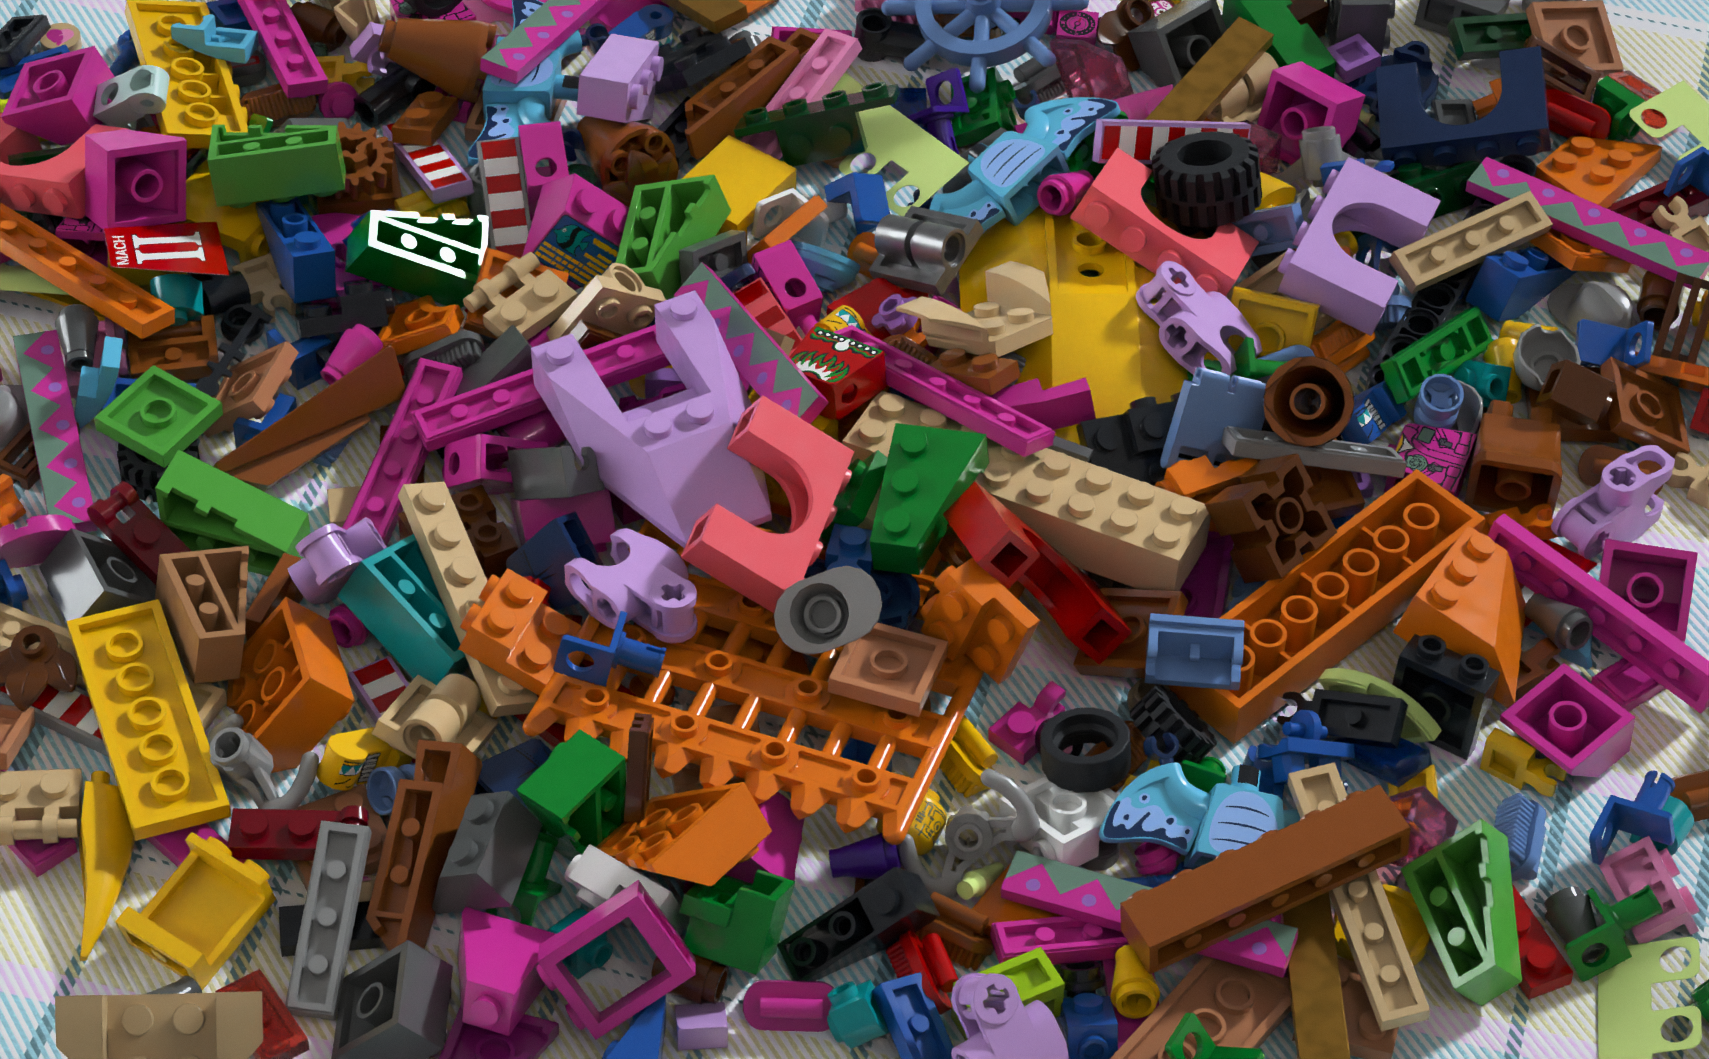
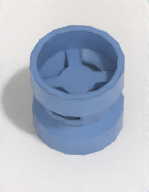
M1434 374L1427 377L1421 385L1413 409L1415 422L1419 425L1451 429L1455 424L1464 398L1463 387L1459 381L1446 374Z
M415 763L403 764L399 768L395 766L378 767L370 773L366 786L367 798L375 812L380 815L391 814L399 779L414 780Z

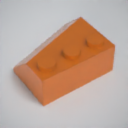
M1468 525L1416 593L1393 630L1394 634L1407 642L1411 640L1414 634L1421 637L1424 635H1435L1443 639L1446 648L1463 656L1477 654L1484 657L1488 661L1490 668L1500 672L1493 699L1506 708L1511 707L1515 703L1525 623L1524 609L1526 605L1508 551L1495 543L1489 536L1478 532Z
M288 597L283 599L244 644L240 678L228 680L227 707L243 717L244 724L241 729L245 733L252 734L273 756L274 767L271 773L297 768L301 762L302 755L312 751L336 722L343 720L348 715L352 704L355 702L330 620Z
M740 782L652 797L649 800L645 818L641 823L625 821L598 844L596 848L628 867L712 887L736 864L753 857L759 851L758 844L772 830L746 784Z

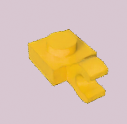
M344 55L316 56L328 79V84L338 81L345 82L360 94L375 83V78L369 77L372 76V73L368 71L367 63L359 61L346 63Z
M1495 727L1486 739L1479 769L1520 790L1527 783L1540 794L1553 797L1557 781L1547 776H1554L1561 781H1564L1567 776V772L1548 757L1543 759L1535 758L1537 749L1516 736H1511Z

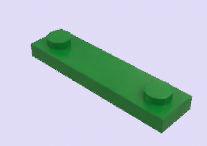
M1475 306L1464 310L1380 364L1384 372L1386 385L1392 391L1397 404L1410 401L1416 397L1427 377L1434 374L1449 375L1457 370L1463 362L1472 360L1487 350L1488 344L1493 339L1480 308Z

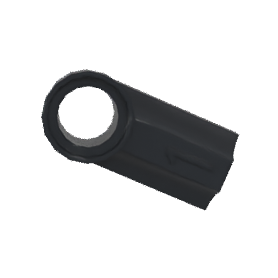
M879 8L864 9L856 17L854 37L858 38L862 47L861 52L857 56L861 60L877 62L883 60L887 55L905 58L925 42L919 25L892 21L891 16L884 15Z
M389 62L385 67L387 71L386 76H382L379 81L353 98L355 103L354 110L358 113L364 124L373 128L407 104L412 103L419 94L435 91L436 86L397 63Z
M229 271V276L187 273L188 276L202 282L204 315L214 314V318L223 316L234 305L246 304V302L251 304L250 290L246 279L240 271Z

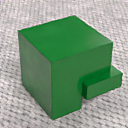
M758 869L753 884L728 875H724L712 887L696 883L684 894L679 912L690 916L684 943L692 954L757 975L776 954L777 944L780 940L796 881Z

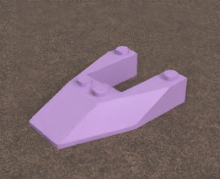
M695 290L654 304L656 342L687 390L632 410L621 412L573 334L531 348L534 386L581 463L584 465V460L581 456L582 447H591L596 456L599 479L603 482L604 487L680 546L685 548L696 520L716 503L754 526L772 520L764 471L727 449L741 414L752 404L715 320Z

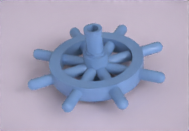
M886 0L881 5V11L886 16L916 15L925 42L905 57L903 66L907 71L917 70L935 54H938L952 63L971 67L969 88L974 93H980L985 88L987 67L1010 62L1026 52L1044 67H1052L1056 62V56L1040 40L1051 23L1053 11L1083 10L1088 7L1089 0ZM1006 12L1030 13L1019 24ZM959 14L943 28L938 25L934 18V15ZM974 25L973 41L957 38L970 26ZM997 26L1005 33V35L990 39L991 28Z

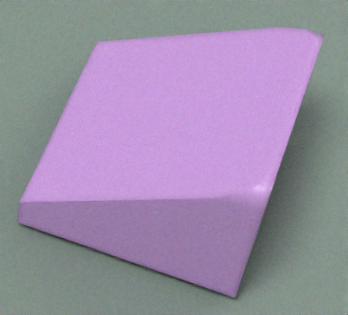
M716 1002V1004L702 1003V1005H675L678 1051L728 1048V1026L724 1002Z

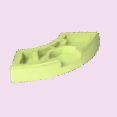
M1330 668L1325 669L1318 679L1325 690L1402 698L1408 704L1399 745L1435 741L1442 731L1436 721L1419 703L1399 688L1378 677L1357 670Z

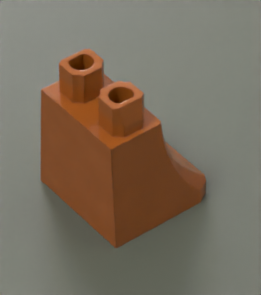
M1492 400L1487 412L1482 414L1464 503L1473 510L1489 513L1518 507L1521 514L1529 513L1537 505L1550 504L1553 517L1563 473L1561 465V425L1556 424L1554 409L1538 406L1531 409L1529 419L1512 417L1514 406L1510 402Z

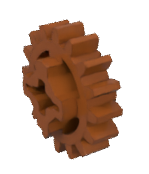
M344 122L338 123L346 179L345 190L337 191L335 198L340 199L343 193H350L353 200L358 199V192L364 191L367 195L372 196L374 195V185L385 188L387 178H392L394 149L388 147V138L386 136L376 138L377 129L374 127L365 132L361 130V123L356 122L353 128H347Z

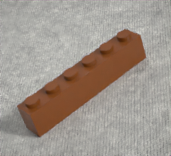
M1380 784L1366 791H1355L1346 796L1342 802L1322 811H1311L1298 822L1281 830L1267 831L1256 841L1237 850H1226L1209 863L1193 870L1186 869L1180 871L1169 881L1150 890L1142 889L1133 893L1126 901L1120 903L1121 931L1148 973L1152 974L1408 855L1410 826Z

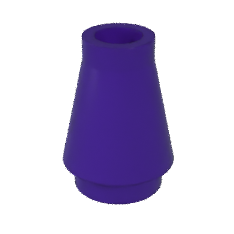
M882 833L840 848L829 849V861L833 878L877 879L894 867L901 869L897 845L887 843Z

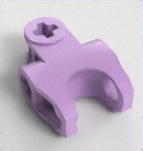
M1163 262L1156 270L1155 277L1149 283L1143 284L1136 292V300L1140 308L1160 326L1159 338L1163 347L1182 367L1193 375L1197 367L1206 368L1204 356L1207 352H1211L1220 361L1221 372L1231 376L1237 370L1233 356L1235 351L1228 343L1231 335H1239L1244 339L1246 337L1253 338L1255 358L1263 351L1259 336L1232 302L1219 292H1205L1194 280L1190 272L1176 262ZM1179 277L1182 282L1175 284L1174 281ZM1155 298L1159 300L1155 305L1150 302Z
M1657 445L1642 446L1620 456L1603 469L1599 484L1563 505L1553 519L1551 530L1558 537H1565L1578 548L1580 555L1585 559H1591L1601 553L1606 539L1633 542L1659 520L1665 500L1656 496L1654 492L1670 479L1675 459ZM1644 460H1651L1660 464L1662 469L1648 475L1638 468V464ZM1646 505H1648L1652 511L1645 513Z
M367 517L347 530L337 526L335 523H330L310 533L296 545L295 548L299 555L304 558L287 569L293 582L307 601L315 605L329 603L338 597L337 595L362 560L387 548L371 519Z
M619 529L610 535L612 542L610 555L616 565H596L585 558L573 559L564 565L565 585L570 593L586 608L592 617L607 627L615 629L620 612L624 611L627 612L625 624L632 620L663 642L680 643L691 639L697 631V618L694 614V605L697 601L696 587L688 580L687 567L679 554L659 540L642 535L631 529ZM582 580L587 584V586H588L590 589H588V588L584 585V583L582 582Z
M972 972L963 975L956 981L952 989L951 1002L968 1040L952 1048V1059H1069L1067 1043L1052 1012L1039 1000L1024 1006L1017 987L1010 978L1003 974Z

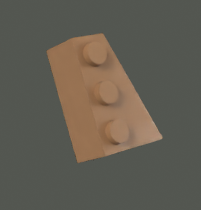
M249 546L160 554L155 600L159 599L170 633L194 684L214 683L240 678L246 626Z

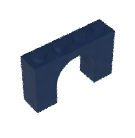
M1541 46L1499 51L1502 81L1500 99L1488 115L1478 121L1464 125L1441 123L1425 112L1422 103V89L1417 62L1376 67L1381 152L1383 160L1394 161L1395 167L1391 171L1397 170L1398 167L1409 163H1420L1422 167L1433 165L1450 166L1458 162L1483 161L1486 157L1494 160L1510 154L1533 156L1539 152L1551 151Z

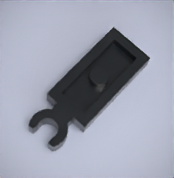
M1315 689L1312 701H1307L1297 692H1286L1282 698L1289 705L1297 706V711L1311 710L1318 714L1321 725L1326 726L1328 730L1324 741L1398 749L1408 704L1402 698ZM1293 715L1290 717L1278 716L1277 722L1283 727L1285 722L1291 721Z

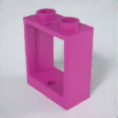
M639 880L540 944L539 964L536 966L537 972L544 984L551 991L558 988L568 1002L565 1008L573 1023L580 1030L587 1028L595 1040L696 975L695 956ZM629 917L666 969L599 1012L563 964L562 960Z

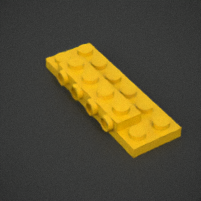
M126 0L124 13L140 66L153 65L160 67L170 77L166 107L162 112L155 114L161 134L185 138L187 140V150H190L192 148L209 149L212 125H225L226 132H248L247 109L240 105V89L238 84H233L231 62L197 52L171 37L172 24L180 22L184 25H200L203 21L202 16L210 14L207 4L205 2Z

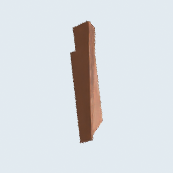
M799 27L785 42L769 36L753 48L751 53L742 57L686 101L687 129H685V135L691 156L699 160L709 154L728 135L736 138L734 129L740 118L743 117V114L749 110L768 105L820 35Z
M389 345L217 461L213 467L266 492L356 434L371 421L368 416L369 414L400 402L406 390L394 348Z
M418 739L414 780L399 779L366 915L369 925L382 939L388 951L407 940L425 949L436 915L432 905L438 880L464 816L465 808L469 803L471 795L474 794L482 769V761L462 743Z

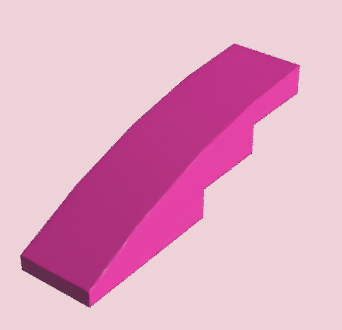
M1086 377L1042 390L1039 379L1036 378L1003 388L992 396L988 395L1052 430L1076 425L1081 421L1096 419L1091 390Z

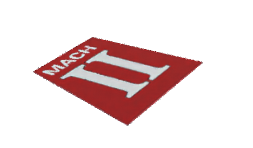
M217 222L104 228L111 267L229 276Z

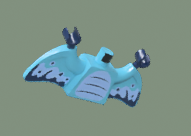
M512 0L514 21L512 31L541 7L544 2L538 0ZM594 23L587 28L583 35H580L579 30H577L517 84L487 74L482 90L483 113L486 123L481 134L467 153L468 164L474 166L478 163L476 141L518 137V125L552 122L549 119L552 118L557 99L577 102L579 77L561 75V60L568 55L581 52L582 47L590 46L592 53L596 54L609 37L606 27L602 24ZM498 36L496 45L505 37ZM570 128L563 130L562 134L566 159L568 162H574L577 160L575 149L581 151L586 149L580 131Z
M1035 90L1030 91L1033 100L1029 104H1019L1018 99L1015 98L1013 101L1017 112L1027 124L1022 134L1014 131L1004 132L990 146L982 143L975 144L968 154L969 167L967 171L972 182L955 192L936 194L933 198L930 197L920 208L977 219L984 232L1003 218L1014 226L1019 225L1039 206L1037 191L1043 179L1048 175L1070 172L1065 160L1068 159L1085 137L1095 131L1096 119H1114L1120 114L1121 110L1118 103L1113 100L1094 97L1063 98L1041 103ZM919 189L913 193L914 203L920 196Z
M1172 733L1163 734V740L1166 745L1164 753L1158 750L1157 741L1153 735L1145 739L1143 743L1145 754L1149 759L1159 761L1160 766L1138 776L1117 796L1102 822L1099 838L1107 843L1150 842L1160 844L1184 855V867L1196 869L1213 861L1220 853L1226 850H1237L1256 841L1265 832L1281 830L1298 822L1301 818L1297 809L1283 810V801L1279 796L1259 791L1261 771L1253 766H1234L1231 784L1216 783L1209 793L1194 787L1185 778L1180 763L1173 760V756L1179 749L1177 737ZM1347 780L1343 781V785L1345 790L1347 791L1348 782Z

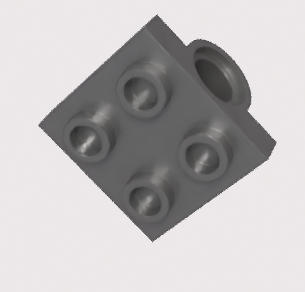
M911 206L904 217L888 214L880 220L876 228L874 240L879 255L868 271L873 279L884 278L895 286L942 296L983 234L984 229L977 219Z

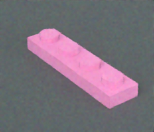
M825 28L765 107L767 111L783 109L782 106L785 103L797 99H806L807 103L822 100L824 95L831 92L861 52L862 47L858 38ZM776 130L747 135L741 139L742 142L750 144L778 160L783 156Z

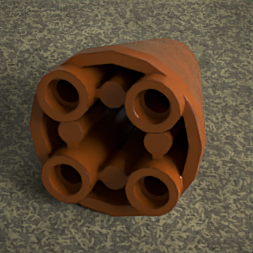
M397 18L395 22L386 19L380 36L378 51L387 53L388 59L448 94L457 97L459 100L475 104L481 80L484 81L487 73L480 70L481 58L487 53V48L491 49L497 25L477 20Z
M585 116L576 127L580 131L586 150L583 153L602 186L615 181H625L626 165L631 150L648 154L655 161L667 152H671L676 159L675 147L668 135L651 125L634 121L623 123Z

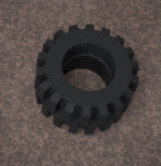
M1224 132L1189 134L1165 143V146L1160 147L1152 158L1157 210H1159V214L1163 218H1168V221L1171 223L1199 228L1227 225L1252 214L1255 208L1261 204L1262 188L1258 148L1248 138Z

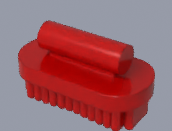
M1557 89L1546 90L1549 130L1567 138L1582 136L1607 139L1610 134L1612 119L1606 109Z
M910 930L900 935L899 941L886 949L888 959L892 964L894 972L897 974L896 977L901 978L921 972L922 989L926 996L934 1001L939 1014L942 1015L952 1009L947 993L952 992L953 982L959 979L940 935L931 933L926 935L922 941Z

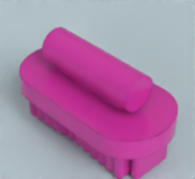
M759 980L754 982L745 993L743 1000L744 1016L747 1022L758 1030L823 1032L829 1029L827 1016L829 1015L831 1002L827 995L834 987L822 981Z

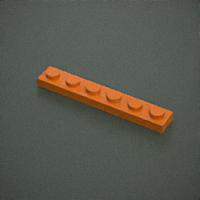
M0 202L1 253L141 339L175 323V308Z

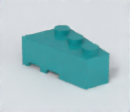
M414 534L359 563L337 596L379 640L385 649L390 652L413 678L420 675L437 685L442 678L449 674L462 675L469 666L464 652L458 649L460 642Z

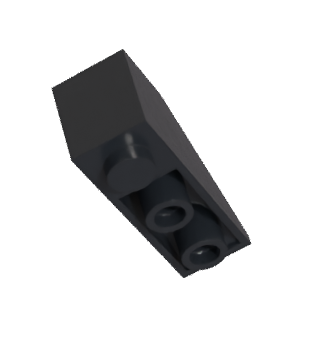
M894 867L778 943L777 947L794 981H816L887 949L899 941L900 935L908 930L916 933L939 918L940 914L919 874Z

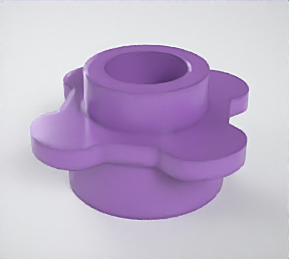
M900 294L891 295L880 304L879 313L873 316L871 321L875 328L884 326L891 335H901L909 331L917 322L918 317L898 312L896 307L917 298L913 296L907 299L902 298Z

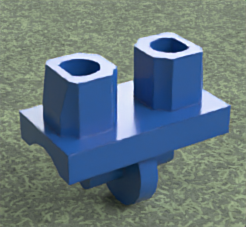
M1299 710L1293 715L1290 722L1283 724V734L1289 737L1282 738L1278 745H1258V759L1272 760L1274 784L1288 785V773L1304 770L1305 764H1309V768L1335 762L1341 778V761L1355 758L1354 744L1322 741L1327 737V727L1321 725L1318 714L1311 710Z

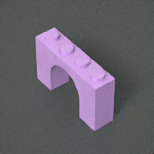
M1348 157L1340 172L1332 169L1322 189V192L1327 194L1326 198L1318 195L1307 216V218L1313 220L1312 223L1309 224L1303 221L1292 243L1298 247L1297 250L1287 249L1277 270L1284 274L1278 291L1296 300L1319 304L1320 312L1372 336L1399 280L1349 256L1338 245L1334 234L1344 231L1363 232L1398 248H1402L1424 237L1441 200Z

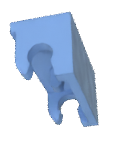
M1150 613L1146 643L1145 683L1239 690L1241 665L1243 664L1245 620Z

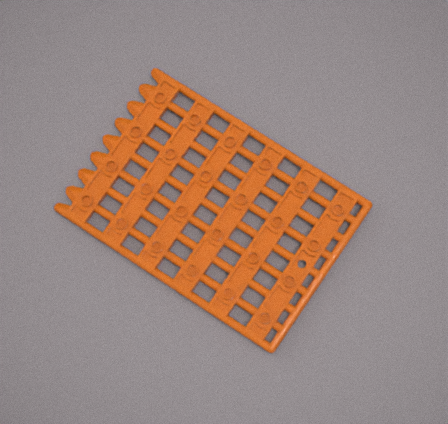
M850 412L838 420V442L842 443L862 414ZM769 500L771 512L792 518L790 505L784 506ZM645 519L638 533L657 539L669 548L677 550L676 553L681 557L684 548ZM762 524L755 526V527H757V528H759V529H761V530H763V531L769 532V533L782 534V533H778V532H775V531H771V530H768V529L761 528ZM954 541L955 553L958 556V558L963 563H965V552L962 549V547ZM940 543L920 575L911 574L916 579L920 588V605L916 619L923 621L926 619L920 615V610L924 606L923 602L932 584L937 579V577L932 575L940 560L947 562L939 551ZM823 545L818 559L825 560L827 546ZM682 559L688 568L690 563ZM688 573V580L695 585L697 590V601L694 605L697 631L691 639L680 643H667L657 639L652 633L637 623L633 625L626 623L623 627V632H627V638L660 648H667L658 678L653 677L654 675L617 665L616 669L611 668L606 687L554 671L522 726L526 735L534 737L544 732L554 722L565 725V743L579 729L595 739L598 736L609 738V748L624 756L627 762L629 729L632 726L635 713L652 714V718H654L652 752H655L654 768L662 779L676 774L688 763H693L700 766L699 780L703 788L725 785L734 776L743 778L757 805L769 800L779 790L791 793L790 807L799 820L813 815L827 803L837 806L836 821L844 833L860 828L871 817L883 820L882 834L886 842L891 845H899L904 841L984 675V671L979 669L975 662L966 654L954 662L949 657H946L931 689L933 692L952 697L943 715L922 709L919 717L829 693L827 681L845 645L824 653L809 655L818 658L809 676L783 669L794 650L780 638L775 627L774 613L714 577L708 579ZM1017 580L1007 590L1020 600L1025 587ZM588 614L575 637L610 647L615 629L607 627ZM705 625L730 632L721 650L696 643ZM749 638L774 645L765 663L739 656ZM574 651L568 654L569 660L577 666H580L583 659L594 662L592 657L585 652ZM627 672L653 679L643 698L617 691ZM671 685L697 692L687 711L661 704ZM715 698L741 705L732 724L706 717ZM760 711L786 719L776 738L750 730ZM805 724L831 732L822 751L795 744ZM849 738L876 745L867 765L840 757ZM895 751L922 759L913 778L886 770Z

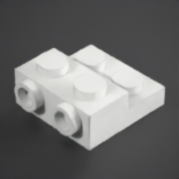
M1046 775L1021 787L1034 804L1040 821V828L1030 841H1004L1006 844L1014 846L1019 843L1030 851V854L1076 867L1099 856V841L1101 840L1099 838V830L1118 794L1109 788L1098 792L1082 793L1061 789L1050 782ZM1004 796L999 798V817L1016 818V809Z
M591 844L588 845L582 855L578 854L575 856L566 869L565 880L576 887L577 895L575 897L588 906L587 912L592 911L639 880L679 936L689 923L690 919L688 916L679 913L681 906L671 891ZM627 917L619 922V924L630 929L633 922Z

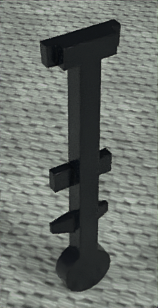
M247 302L242 311L246 312L245 315L249 319L230 346L222 342L218 347V351L224 353L220 362L208 361L207 366L213 371L210 377H203L197 382L196 389L213 398H216L219 392L218 381L222 376L232 377L233 373L227 369L232 360L235 359L241 363L246 354L239 350L259 322L262 325L266 323L268 325L273 319V316Z

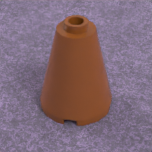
M1314 356L1293 358L1279 366L1267 381L1263 405L1264 415L1272 430L1286 442L1303 447L1324 445L1338 437L1350 422L1354 409L1353 389L1345 373L1331 361ZM1321 397V405L1319 408L1318 400Z

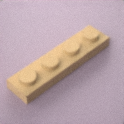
M1528 191L1393 251L1389 261L1410 293L1413 294L1483 262L1486 256L1506 252L1548 233L1553 223L1532 192Z

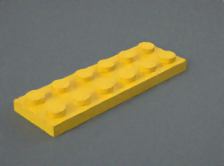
M159 599L67 621L69 636L135 841L231 817L230 804L218 769L210 760V746Z

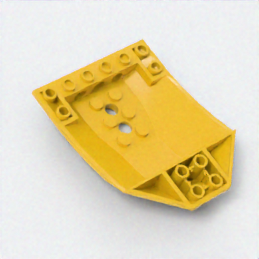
M1144 202L1157 219L1169 228L1182 234L1174 223L1169 222L1168 218H1163L1159 214L1157 207ZM1039 205L1019 225L1014 226L1003 218L981 235L958 270L960 309L964 313L973 311L976 304L987 302L985 271L1006 262H1018L1043 271L1051 303L1053 334L1013 351L1026 358L1025 367L1022 368L1023 371L1020 373L1021 377L1018 378L1015 385L1038 378L1042 390L1086 377L1091 390L1096 419L1121 415L1130 409L1129 403L1137 399L1155 397L1157 404L1171 402L1170 396L1181 392L1184 379L1188 380L1187 370L1163 347L1159 338L1160 326L1143 312L1136 300L1138 289L1143 284L1149 283L1156 274L1071 219L1070 217L1077 206L1068 214L1058 216L1045 212ZM1202 230L1193 235H1185L1196 239L1209 238ZM1095 270L1098 271L1099 276L1088 277L1082 275L1081 272ZM1155 298L1150 302L1155 305L1159 300ZM1207 352L1204 356V359L1219 361L1211 352ZM1078 424L1053 430L1055 431L1054 436L1080 445L1076 429Z

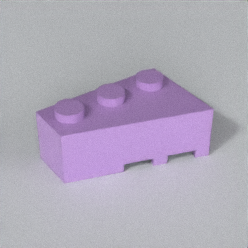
M611 34L579 75L576 114L623 123L653 118L656 81L659 82L661 79L664 65L663 57L658 56L659 42Z

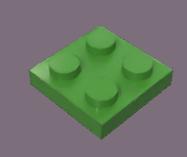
M153 365L94 417L97 431L165 468L170 464L178 449L184 451L223 415L222 402Z

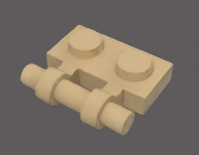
M529 252L520 259L514 257L503 265V271L492 279L484 278L474 285V291L463 299V303L471 313H474L482 306L489 310L483 315V324L497 338L511 325H514L525 339L529 340L557 320L578 295L576 291L550 269H547L536 278L531 275L530 272L540 266V262L534 253ZM512 285L519 289L508 298H504L500 294Z
M81 768L0 771V846L15 845L16 840L43 839L44 844L59 843L60 838H79L78 818H81L83 789Z

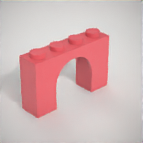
M0 113V202L12 210L82 219L85 216V134L122 129L128 130V128L95 124L61 154L40 163L14 166L9 165L8 155L40 151L42 147L38 136L6 124L1 118L2 113Z
M1117 147L1070 218L1154 274H1156V270L1163 262L1173 261L1187 269L1205 292L1216 291L1226 297L1259 241L1232 223L1218 226L1213 235L1207 239L1191 238L1169 228L1150 212L1141 196V189L1153 171ZM1179 277L1174 281L1175 284L1182 282Z
M762 395L741 414L727 449L768 473L783 488L791 507L792 518L789 532L774 534L763 531L716 503L696 520L680 558L772 613H775L778 599L788 587L800 580L806 579L804 576L807 568L816 561L822 550L823 543L819 541L822 531L831 524L837 513L838 508L833 504L836 496L844 490L851 478L852 471L848 467L855 451Z

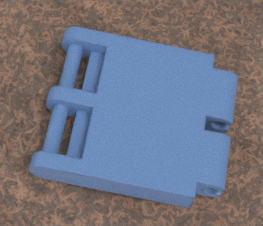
M1197 367L1193 380L1184 379L1161 455V467L1169 468L1180 460L1189 461V459L1178 457L1179 453L1195 457L1206 455L1212 465L1214 461H1237L1245 458L1233 456L1221 443L1224 427L1232 426L1262 430L1265 420L1263 396L1266 384L1258 380L1233 375L1230 379V375H1226V373Z

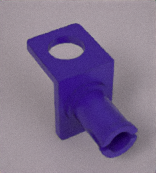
M951 68L926 79L925 83L931 107L911 114L907 118L915 124H922L923 127H927L929 134L960 155L951 121L970 111L959 68ZM945 81H949L954 89L953 99L948 104H944L939 97V88Z

